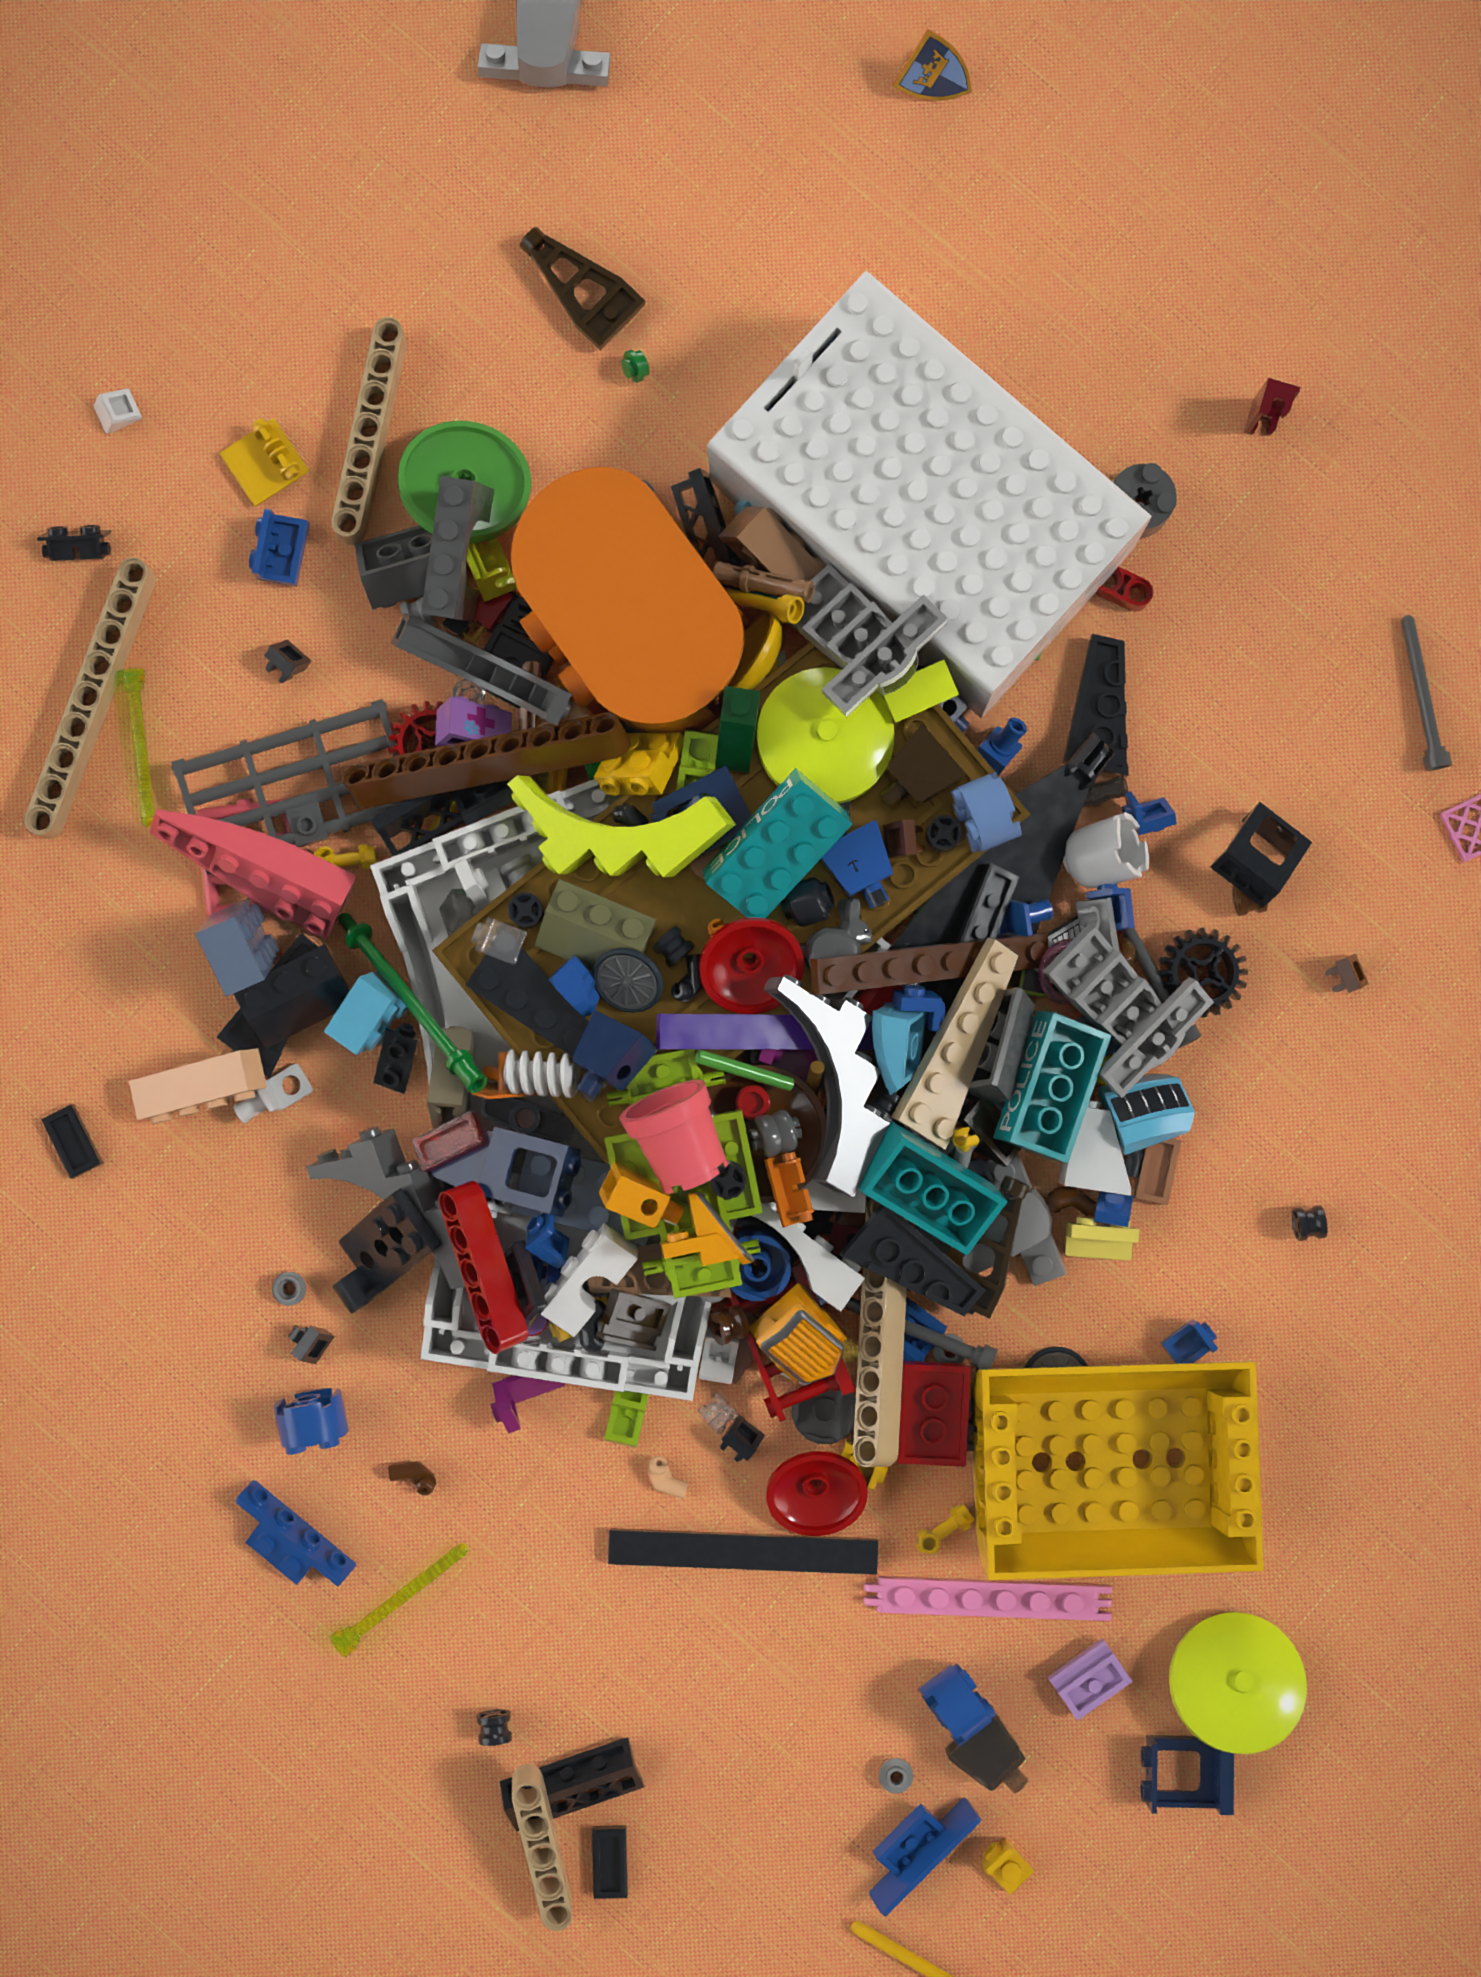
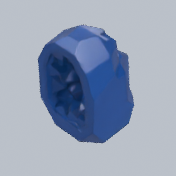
M574 954L549 977V981L583 1017L590 1016L596 1010V1004L600 996L594 986L593 974Z

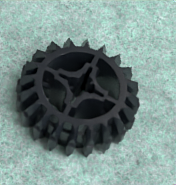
M1199 928L1196 936L1192 930L1185 931V940L1180 936L1173 938L1177 949L1170 945L1165 946L1164 951L1171 957H1161L1158 960L1161 965L1167 966V970H1159L1158 973L1161 977H1167V982L1163 983V987L1166 989L1170 987L1172 991L1170 995L1181 985L1178 978L1179 963L1182 964L1181 967L1187 972L1188 977L1196 981L1199 979L1197 977L1199 972H1196V969L1207 965L1208 971L1205 973H1209V977L1200 979L1198 983L1201 987L1206 985L1212 989L1216 988L1220 993L1212 998L1214 1003L1200 1016L1201 1018L1208 1016L1209 1009L1214 1016L1220 1015V1005L1226 1010L1231 1009L1232 1003L1228 997L1233 1000H1240L1241 995L1235 990V987L1246 988L1247 986L1245 981L1239 980V976L1247 975L1248 969H1239L1238 965L1245 962L1246 957L1240 956L1236 958L1234 953L1240 949V946L1235 944L1228 948L1227 944L1231 938L1228 935L1223 936L1218 941L1219 931L1216 929L1211 930L1208 938L1205 928ZM1193 946H1205L1212 949L1210 954L1206 955L1203 960H1198L1193 956L1188 957L1184 954ZM1220 956L1225 962L1227 969L1226 982H1224L1225 978L1217 970V965L1221 959Z

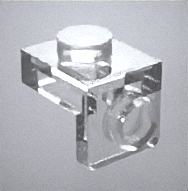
M487 917L485 924L478 922L471 942L477 944L474 951L514 965L527 932Z

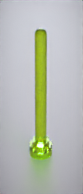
M128 668L118 671L119 685L123 686V691L127 692L141 820L145 827H151L154 817V805L140 692L144 690L143 684L146 683L145 669Z
M464 1542L459 1543L353 1627L348 1625L346 1628L340 1627L330 1635V1640L336 1650L345 1658L357 1649V1644L361 1642L360 1638L467 1555L469 1546Z

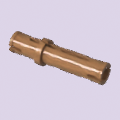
M719 561L713 570V574L720 584L740 588L742 592L746 593L758 591L779 597L789 594L801 597L803 602L810 603L815 592L813 581L756 570V567L752 565L742 567Z

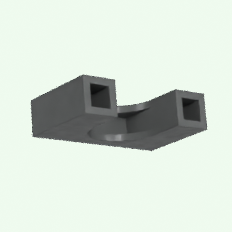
M441 476L421 608L422 614L475 622L479 589L471 588L467 582V551L471 533L477 521L490 523L495 489L475 481Z

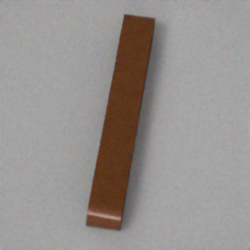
M605 712L562 721L558 725L547 724L359 763L351 766L343 773L342 782L358 807L370 808L510 780L517 775L530 776L621 757L630 749L631 741L619 717L611 712Z

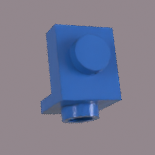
M1131 791L1124 793L1126 805L1122 806V813L1126 812L1132 815L1138 822L1140 828L1135 829L1138 835L1158 832L1166 827L1177 824L1176 814L1164 797L1139 804Z
M1117 883L1099 885L1095 891L1086 892L1087 899L1111 897L1116 931L1135 928L1130 888H1119Z
M905 985L904 990L893 989L892 1003L900 1011L927 1012L925 1026L930 1031H939L940 1022L945 1017V1004L941 997L935 992L925 990V987L918 985Z
M1100 1191L1094 1221L1128 1227L1133 1196Z
M543 1212L540 1216L535 1215L527 1225L526 1232L528 1235L525 1249L558 1270L567 1261L570 1238L554 1228L556 1215Z
M1193 1319L1160 1342L1175 1363H1194L1209 1351L1214 1353L1218 1350V1347L1213 1342L1217 1339V1336L1206 1322L1200 1324Z

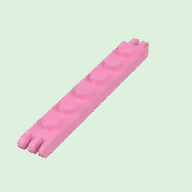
M878 1576L877 1583H864V1591L877 1592V1596H864L863 1604L877 1606V1612L1111 1621V1612L1098 1610L1099 1607H1112V1599L1101 1598L1099 1593L1110 1594L1112 1593L1113 1586L1089 1583Z

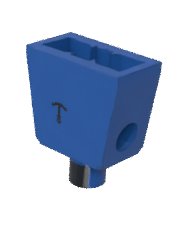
M874 820L839 838L819 860L848 898L862 892L871 909L889 900L881 881L891 877L893 874L878 824Z

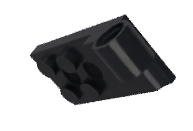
M402 1188L388 1196L339 1240V1244L357 1269L335 1283L332 1288L350 1314H353L384 1292L441 1245Z

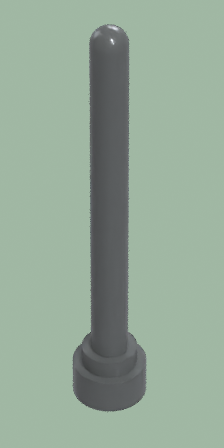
M1406 615L1402 618L1401 624L1428 747L1425 750L1426 756L1423 757L1425 771L1439 770L1452 766L1450 752L1446 751L1445 746H1441L1415 619L1411 615Z
M1136 929L1121 930L1145 976L1152 985L1156 996L1163 1004L1169 998L1170 991L1168 988L1163 987L1164 980L1159 976L1158 969ZM1196 1024L1192 1025L1185 1032L1186 1035L1178 1049L1202 1036Z
M851 1297L844 1306V1309L860 1315L861 1301ZM905 1319V1334L971 1360L970 1364L977 1366L976 1370L991 1369L998 1349L986 1344L984 1347L977 1345V1348Z

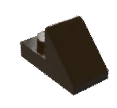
M976 1097L957 1121L963 1127L969 1126L970 1130L968 1133L971 1136H978L979 1143L974 1151L1003 1167H1007L1021 1148L993 1138L1001 1114L989 1101Z

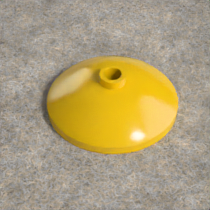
M762 611L745 629L742 656L737 670L727 686L752 690L765 677L767 678L777 669L779 661L776 658L782 643V622L773 612ZM725 689L719 695L722 699L724 698Z

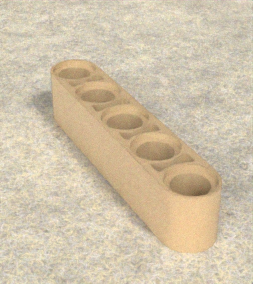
M523 1764L517 1767L512 1775V1803L542 1922L548 1929L560 1931L567 1928L572 1921L571 1889L543 1775L535 1765ZM528 1785H529V1786H532V1788H530V1789L521 1788V1787H523V1786H528ZM539 1816L540 1818L531 1819L529 1817ZM545 1846L547 1848L539 1849L537 1847Z

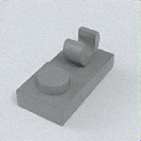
M1111 897L1076 902L1080 931L1088 924L1095 926L1111 947L1120 952Z

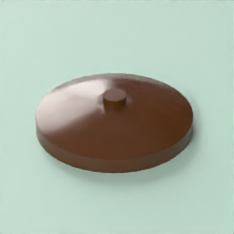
M752 1065L794 1078V1085L791 1091L731 1073L724 1074L722 1077H725L726 1084L707 1088L711 1099V1104L708 1106L711 1115L736 1110L735 1098L737 1093L744 1087L754 1085L763 1088L769 1095L770 1108L766 1115H771L778 1110H786L791 1118L797 1117L800 1126L795 1128H801L802 1138H797V1148L792 1152H795L796 1158L801 1159L800 1163L805 1182L797 1184L798 1190L804 1188L812 1180V1175L821 1155L826 1131V1115L818 1097L799 1077L784 1069L773 1066ZM744 1119L761 1204L775 1202L764 1161L769 1158L764 1157L759 1149L757 1151L753 1150L750 1141L755 1139H749L748 1130L753 1129L754 1120Z

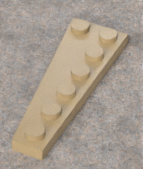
M987 938L942 1021L939 1031L934 1036L891 1118L945 1150L954 1133L957 1119L1018 958L1017 954L996 939Z

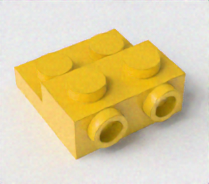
M681 732L627 733L631 741L630 749L621 757L601 761L594 779L607 795H662L682 753L684 736Z

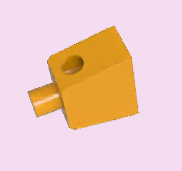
M615 1161L599 1190V1195L605 1208L651 1228H656L660 1219L675 1226L683 1214L684 1206L671 1201L670 1194L663 1192L660 1183Z

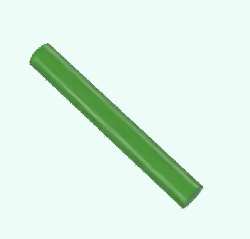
M701 1049L695 1055V1063L773 1087L791 1091L794 1085V1078Z

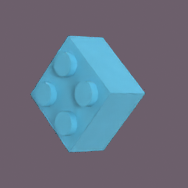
M378 970L358 977L324 1032L352 1053L358 1055L366 1050L372 1051L378 1044L382 1046L385 1030H393L390 1026L395 1018L400 1019L408 1008Z

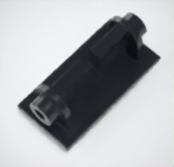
M100 525L80 526V531H68L67 526L49 527L46 533L37 537V541H46L47 545H42V555L44 558H49L50 561L74 560V547H79L80 559H104L105 555H111L110 542H104V537L109 535L111 530H101Z
M403 1023L395 1031L385 1030L373 1081L375 1084L402 1094L406 1092L418 1040L415 1039L414 1027L411 1024Z

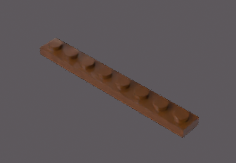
M1035 933L1029 937L1017 935L992 938L1018 955L1013 971L1043 968L1049 965L1048 933ZM987 939L810 959L812 994L821 995L967 977Z

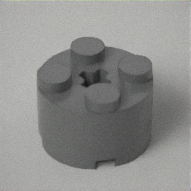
M1155 463L1132 465L1124 469L1113 482L1134 501L1136 497L1139 500L1143 499L1145 505L1142 502L1137 504L1152 516L1140 539L1147 538L1158 532L1176 506L1177 494L1175 485L1170 476Z

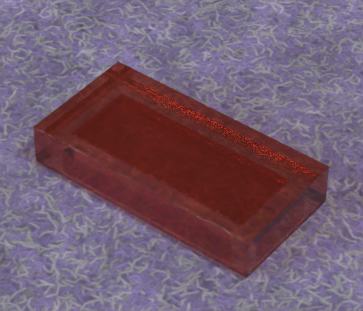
M472 1111L412 1139L418 1160L424 1172H430L487 1144L477 1115Z

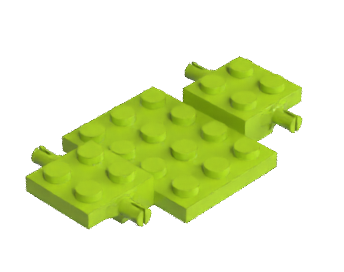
M679 1049L654 1054L629 1083L627 1089L607 1092L609 1107L626 1103L632 1105L660 1089L688 1080H704L707 1087L726 1084L725 1077H722L724 1076V1071L719 1070L703 1074L698 1064L695 1063L694 1049ZM742 1109L711 1116L726 1159L739 1163L744 1169L746 1184L743 1192L735 1198L723 1199L712 1190L711 1180L683 1191L681 1185L673 1186L674 1193H669L671 1196L670 1200L684 1206L683 1214L677 1225L674 1226L660 1219L656 1228H651L620 1214L626 1241L660 1234L662 1242L667 1241L666 1234L687 1230L689 1236L694 1235L686 1195L688 1193L700 1192L705 1194L706 1200L730 1230L731 1219L763 1213ZM627 1132L604 1138L610 1168L615 1161L659 1183L636 1139L630 1138ZM758 1238L740 1242L749 1254L761 1253ZM698 1252L667 1259H664L662 1256L661 1259L642 1262L645 1276L665 1272L671 1282L674 1299L742 1285L739 1269L740 1262L737 1259L703 1266L699 1262Z

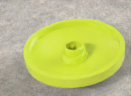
M812 668L790 676L781 682L769 695L758 719L756 730L757 750L766 773L777 786L797 768L836 803L841 804L866 793L883 775L893 752L894 724L888 706L882 696L876 691L849 716L845 717L822 694L821 690L842 669Z
M1240 1612L1222 1613L1208 1617L1198 1622L1185 1633L1172 1656L1169 1670V1687L1174 1707L1188 1730L1206 1745L1231 1754L1258 1753L1282 1742L1299 1722L1307 1695L1304 1666L1300 1655L1290 1639L1269 1621L1252 1614Z

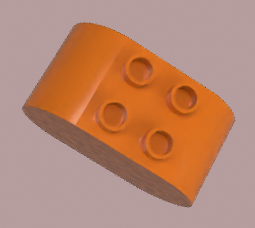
M591 467L564 475L546 486L535 496L523 512L512 541L511 565L513 577L520 594L533 610L520 620L522 627L536 646L544 654L548 652L559 666H562L567 661L570 662L571 665L558 674V676L582 708L587 706L593 715L610 711L640 733L681 732L684 736L686 729L702 731L721 715L723 699L719 695L723 692L725 686L729 684L737 670L743 652L744 631L749 626V621L724 590L722 584L716 579L709 566L654 492L639 477L618 468ZM718 697L719 704L714 705V700Z

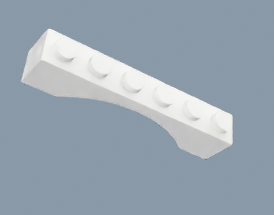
M776 1203L761 1204L763 1213L750 1216L756 1217L772 1226L788 1241L801 1261L810 1289L841 1312L865 1279L858 1274L862 1267L844 1257L842 1260L838 1259L830 1253L834 1247L819 1235L814 1240L803 1233L806 1229L803 1223H796L782 1228L779 1214L776 1213Z

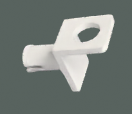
M293 1064L269 1080H266L267 1088L257 1090L255 1098L243 1100L235 1104L234 1110L238 1118L243 1123H247L251 1118L267 1109L270 1112L284 1110L312 1093L313 1088L300 1065ZM290 1075L297 1077L300 1081V1089L294 1095L287 1094L282 1087L284 1079Z

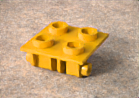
M274 417L266 422L263 418L257 419L252 423L254 428L252 432L219 453L255 507L310 472Z

